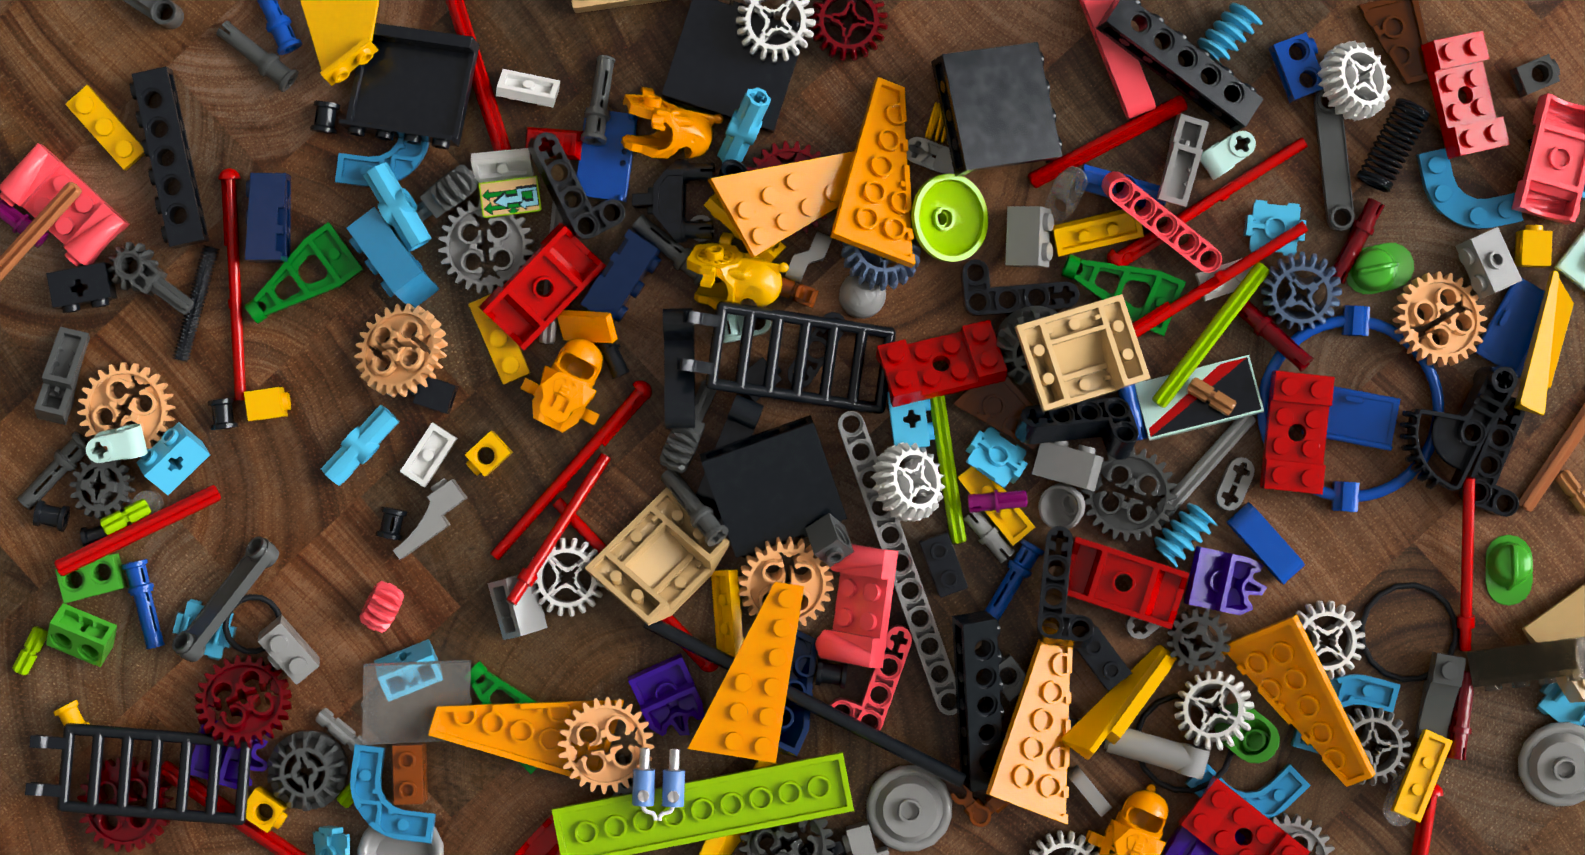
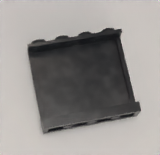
M692 0L663 88L662 97L712 114H721L724 118L731 120L735 109H739L747 90L758 87L765 90L771 98L760 129L774 133L798 56L793 55L792 51L789 50L787 51L789 60L784 61L782 53H777V62L774 63L771 58L772 53L767 52L766 59L764 61L761 60L760 54L762 50L758 49L754 55L750 54V49L754 44L750 43L748 46H743L742 41L748 35L738 36L737 34L739 28L745 27V25L736 24L737 17H745L744 14L738 12V6L747 7L746 5L730 0L729 4L718 0ZM753 12L751 27L754 34L758 37L762 33L765 22L759 17V14ZM774 16L768 17L770 19L769 30L771 27L776 29V25L777 28L782 26L781 21L775 20ZM786 19L787 23L792 26V29L798 33L801 23L792 19ZM776 34L765 43L781 45L789 42L791 39ZM797 44L796 47L799 49L800 52L801 46Z
M375 23L372 43L377 47L378 51L368 63L356 67L346 120L339 119V124L348 130V134L358 137H365V133L376 134V138L385 141H393V137L403 138V142L412 145H421V141L432 143L431 146L439 149L448 150L449 146L459 147L480 44L471 36Z
M1038 42L947 53L931 61L955 177L967 175L972 171L1039 161L1051 163L1062 157V141L1057 134L1055 124L1056 113L1051 106L1049 96L1050 84L1045 77L1043 68L1044 56L1039 49Z
M811 415L699 454L723 524L729 530L728 537L736 558L756 555L754 548H766L765 541H768L771 546H775L777 537L780 538L782 544L787 542L786 540L789 536L792 538L808 537L805 528L828 513L841 523L842 520L847 519Z

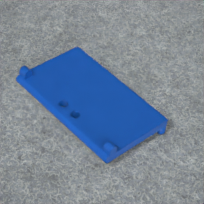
M609 111L611 117L606 123L605 130L607 143L602 146L582 143L577 178L587 197L627 202L633 151L624 148L621 140L627 134L636 136L638 116ZM584 118L583 131L585 130L586 118Z
M1523 278L1522 281L1511 285L1486 328L1487 331L1481 337L1483 343L1476 346L1477 351L1474 354L1485 358L1497 366H1506L1513 369L1517 378H1520L1545 291Z
M1334 386L1332 406H1329L1326 439L1391 451L1401 399Z

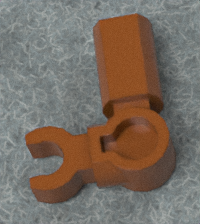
M782 277V289L779 296L790 299L791 296L793 297L792 301L809 308L814 307L819 294L818 290L804 284L795 286V281Z
M963 784L962 786L967 791L965 798H959L954 792L951 793L952 800L959 805H964V812L970 818L972 824L977 827L988 825L991 820V814L995 811L999 814L1010 804L991 796H987L985 798L987 802L983 804L979 798L975 800L973 792Z

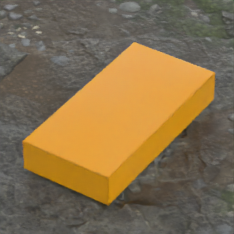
M563 310L557 316L562 337L565 341L585 339L590 342L613 344L618 339L612 315L609 312Z

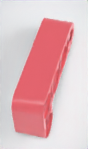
M893 625L888 628L886 648L888 647L890 650L894 646V640L891 638L892 634L897 635L899 631H902L903 637L906 639L905 643L900 642L897 647V652L902 653L901 657L892 652H885L884 660L890 658L896 661V670L891 674H885L880 668H873L861 703L839 697L831 701L830 706L835 708L837 705L844 704L850 709L849 715L860 721L863 716L873 714L877 718V724L874 728L879 731L881 730L912 644L911 633L903 625ZM877 686L884 687L887 690L886 698L883 701L873 700L870 696L873 688Z

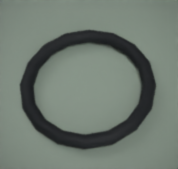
M245 595L237 604L239 606L243 602L257 600L269 605L274 611L276 618L281 615L278 606L271 599L263 595ZM231 612L223 622L222 629L227 642L233 649L244 654H259L266 651L262 646L258 648H245L236 643L229 631Z

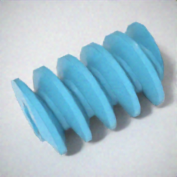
M1231 3L1229 5L1230 12L1224 11L1221 14L1222 21L1216 20L1213 23L1215 30L1208 29L1205 32L1206 38L1200 37L1197 40L1199 48L1208 52L1211 59L1220 66H1222L1219 61L1220 57L1228 61L1231 59L1227 52L1228 49L1235 52L1239 50L1235 44L1236 40L1242 43L1247 41L1243 35L1244 31L1251 35L1255 33L1251 27L1252 23L1259 26L1263 24L1258 16L1244 5Z
M1192 503L1186 505L1190 514L1183 511L1178 513L1181 522L1174 519L1170 521L1173 531L1167 528L1162 529L1165 539L1158 536L1153 538L1157 546L1156 549L1176 568L1178 565L1175 557L1183 560L1186 559L1183 551L1184 548L1192 552L1195 550L1191 543L1192 540L1199 543L1203 542L1199 534L1200 532L1208 535L1211 534L1208 527L1209 523L1218 527L1205 511Z

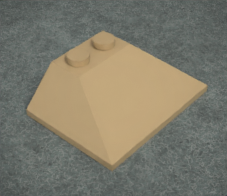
M1123 294L1015 326L1043 412L1079 403L1150 379Z
M666 487L585 567V570L649 626L672 616L712 576L728 549L730 541L724 538L714 546H707L703 534L698 528H693L690 523V516Z

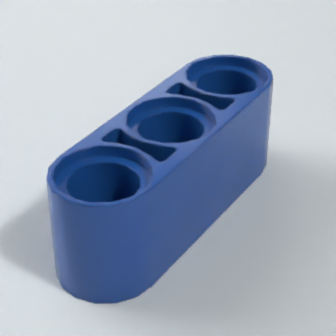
M1248 502L1227 521L1229 527L1281 584L1284 585L1305 566L1301 558L1251 503Z

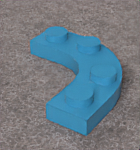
M398 138L397 143L392 149L380 156L367 157L339 153L335 182L370 187L363 175L383 162L390 166L396 179L400 181L410 175L420 165L430 143L421 141V145H412L403 142V138Z
M1445 148L1416 155L1427 198L1437 212L1456 223V225L1470 229H1489L1523 221L1522 212L1512 210L1515 193L1489 199H1476L1466 195L1455 181L1451 162L1447 157Z
M1347 674L1330 680L1343 708L1353 704L1366 705L1377 709L1381 707L1384 711L1388 712L1394 711L1401 686L1398 683L1363 674ZM1295 728L1291 746L1318 753L1311 744L1307 745L1302 740V735Z
M355 744L350 789L354 805L363 819L374 830L387 837L432 844L436 814L397 808L387 800L382 790V772L386 748Z
M1207 763L1202 780L1190 777L1185 783L1190 788H1194L1209 781L1217 773ZM1289 763L1266 785L1254 791L1236 790L1222 778L1219 779L1268 819L1286 810L1311 786ZM1207 788L1195 792V794L1200 798Z

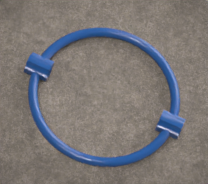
M1344 305L1343 315L1326 318V323L1323 325L1316 321L1315 329H1310L1309 325H1307L1303 331H1297L1290 337L1300 345L1318 333L1342 327V335L1368 336L1369 329L1386 334L1400 342L1404 335L1395 334L1394 331L1398 328L1394 325L1370 317V307ZM1408 343L1401 344L1408 350L1410 346ZM1278 350L1266 367L1259 387L1264 412L1257 414L1263 443L1265 442L1272 371H1278L1286 359ZM1416 351L1411 353L1415 357V359L1418 353ZM1425 357L1423 360L1418 361L1429 383L1432 396V411L1444 413V397L1439 376L1434 365L1427 366V357ZM1432 416L1428 437L1421 450L1426 463L1435 450L1431 437L1434 416ZM1413 461L1397 477L1377 487L1359 490L1360 483L1333 481L1332 488L1323 487V495H1313L1332 500L1331 510L1358 512V502L1370 501L1393 493L1411 481L1420 471L1411 472L1410 468L1415 464V461Z

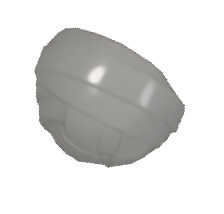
M849 275L839 289V303L848 315L857 319L874 316L885 303L886 289L881 291L879 285H875L870 290L868 282L865 281L859 285V276L850 277Z
M1058 483L1044 491L1039 500L1038 509L1043 522L1049 527L1062 526L1070 529L1075 527L1084 515L1085 500L1081 492L1068 484Z

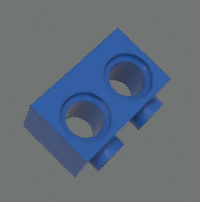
M1307 32L1274 44L1269 48L1289 103L1323 90V87L1318 85L1322 81V78L1317 74L1322 69L1316 58L1318 48L1314 39L1308 37ZM1290 46H1297L1301 49V60H1294L1290 57ZM1301 73H1307L1312 77L1313 83L1310 88L1301 85L1299 81Z

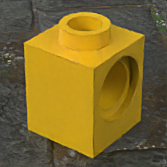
M1525 225V230L1517 231L1514 260L1516 267H1550L1553 231H1543V225Z
M284 387L244 392L248 421L287 417V410H291L290 395L284 391Z
M490 431L465 454L469 459L466 465L477 476L482 473L485 477L494 471L513 452L494 431ZM484 447H489L494 452V460L490 464H485L480 460L479 454Z
M258 786L247 800L246 819L266 833L270 832L273 828L278 830L288 817L284 813L287 809L286 803L276 798L262 786ZM261 804H268L272 808L273 815L271 818H265L260 814L259 808Z

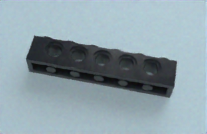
M1114 0L1096 27L1097 30L1233 132L1247 126L1263 101V98L1257 94L1254 87L1247 83H1242L1234 77V73L1229 68L1220 66L1213 61L1208 52L1193 46L1188 42L1187 37L1183 33L1172 30L1165 24L1163 18L1143 8L1139 0ZM1131 20L1137 23L1139 32L1132 28ZM1154 38L1161 42L1162 49L1155 45ZM1178 56L1183 58L1185 67L1179 64ZM1201 73L1207 77L1208 84L1202 81ZM1224 90L1229 93L1231 97L1230 102L1225 98Z
M165 66L133 73V82L129 84L133 99H137L140 110L136 111V119L139 128H143L146 139L142 140V146L145 156L150 157L152 168L148 169L152 186L156 185L158 197H155V206L158 214H162L164 226H161L163 240L165 243H169V247L175 249L209 242L173 70ZM155 94H160L162 98L160 106L152 109L149 105L150 98ZM165 122L168 126L167 134L163 137H157L156 127L158 124ZM167 151H172L174 154L173 163L169 166H164L162 163L163 154ZM177 179L181 185L180 190L177 194L171 195L168 191V185L171 181ZM180 208H184L187 218L183 223L177 224L174 219L175 212Z
M985 610L952 616L960 771L967 774L963 785L971 792L988 788L1005 738L1001 720L1004 719V709L1000 702L1003 682L999 675V665L1002 662V656L998 648L997 639L1000 636V625L998 620ZM982 641L981 646L975 650L976 644ZM983 669L982 674L976 678L977 673ZM982 697H985L984 701L980 705H978L979 700ZM986 724L985 729L979 733L980 728ZM987 752L986 757L980 760L981 756Z

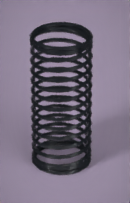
M1403 98L1396 99V106L1392 107L1393 111L1389 113L1390 117L1386 118L1387 123L1382 125L1384 129L1379 131L1381 135L1376 136L1378 141L1373 142L1375 147L1370 148L1371 152L1367 154L1368 158L1364 160L1365 164L1361 165L1362 170L1356 174L1357 178L1365 184L1387 193L1391 192V186H1394L1390 180H1397L1391 173L1400 174L1395 168L1402 169L1403 166L1398 162H1406L1403 158L1409 157L1406 151H1412V148L1408 145H1415V142L1411 139H1418V136L1414 133H1422L1419 128L1425 127L1422 122H1427L1430 113L1425 108ZM1394 108L1400 109L1405 114L1397 112ZM1391 114H1396L1403 120L1394 118ZM1388 120H1393L1400 126L1391 124ZM1385 126H1390L1397 132L1388 130ZM1382 132H1387L1394 138L1385 136ZM1379 138H1384L1392 144L1383 142ZM1376 143L1382 144L1384 147H1386V148L1389 149V150H1386V149H1384V148L1378 147V146L1376 145ZM1373 149L1379 150L1386 156L1377 154ZM1370 155L1376 156L1383 162L1373 159ZM1367 161H1371L1381 168L1372 166ZM1364 167H1369L1378 174L1367 171Z

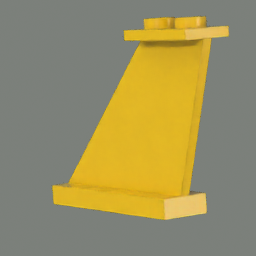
M300 0L322 70L320 74L331 86L344 81L352 70L359 65L368 63L373 58L374 54L378 51L372 40L379 0Z

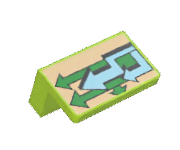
M538 176L478 183L484 218L539 212L542 210L539 192L541 186Z

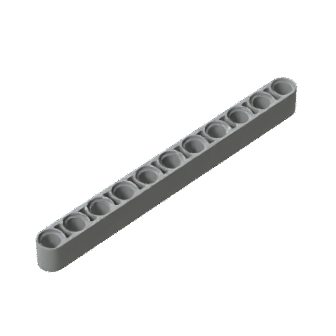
M847 411L839 417L837 423L843 444L880 548L896 550L898 554L905 555L908 559V565L905 569L896 570L894 587L935 703L943 714L954 715L957 713V703L952 708H944L941 705V699L945 694L952 693L956 695L955 676L899 518H890V511L880 516L872 511V505L879 495L876 490L864 486L862 477L868 471L876 472L872 466L878 462L864 419L857 412ZM850 415L855 416L859 421V428L853 433L845 431L842 425L845 417ZM858 443H863L869 448V455L864 460H857L852 454L853 447ZM890 526L895 527L898 531V538L893 543H887L882 539L883 530ZM907 582H913L918 587L917 594L912 598H906L902 595V587ZM917 610H924L928 616L926 623L920 626L913 624L911 620L912 614ZM930 637L934 638L937 641L936 650L932 653L922 651L921 644L923 640ZM938 665L944 666L947 669L946 677L940 681L934 680L931 677L932 669Z

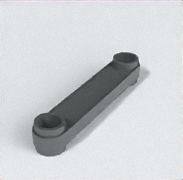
M1323 89L1316 93L1313 99L1325 215L1327 224L1331 229L1343 231L1350 228L1354 222L1343 114L1336 115L1335 107L1327 109L1322 105L1321 97L1325 93ZM1337 210H1341L1346 214L1347 220L1343 226L1338 225L1334 220V214Z
M258 536L248 543L246 554L190 626L174 638L172 649L178 656L190 662H196L203 656L206 644L265 568L271 567L278 559L279 550L272 542Z

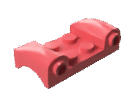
M1547 93L1538 98L1532 123L1536 127L1523 180L1518 181L1512 210L1567 225L1576 222L1580 212V201L1585 185V106L1564 101L1553 94Z
M37 143L0 184V190L2 191L0 197L11 207L17 204L36 218L68 182L77 184L81 188L82 193L48 231L64 244L63 247L67 250L64 256L76 266H79L80 263L84 266L92 265L105 247L125 230L130 223L49 149Z
M851 543L854 552L830 567L832 571L840 572L833 629L823 630L816 639L815 647L821 659L868 668H883L898 551Z

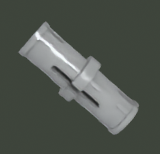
M981 512L972 513L978 522H975L967 514L963 518L964 522L979 536L980 539L978 541L982 545L985 544L1000 563L1007 560L1006 556L1000 551L1001 548L1009 557L1015 552L999 535V529L996 526L992 527Z

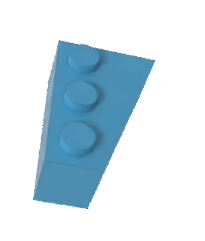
M375 207L346 228L352 235L349 242L359 254L364 252L368 257L365 264L375 276L378 273L381 275L384 281L380 284L390 297L396 295L405 304L409 303L416 308L440 290L437 284L424 272L420 262L408 252L397 232L384 220L381 213Z

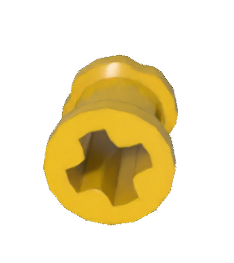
M77 700L53 712L54 716L60 718L63 726L67 723L90 724L83 719L77 707L79 704Z

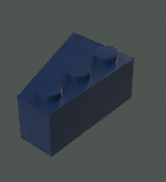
M250 173V180L246 181V196L249 198V203L246 210L245 260L254 263L288 262V258L291 255V175L287 173Z
M630 229L624 235L625 240L618 250L613 252L610 262L603 272L599 274L581 302V305L592 312L611 313L613 322L617 321L618 323L629 309L625 304L632 296L636 299L645 286L641 282L647 272L653 274L662 261L658 258L661 253L659 249Z

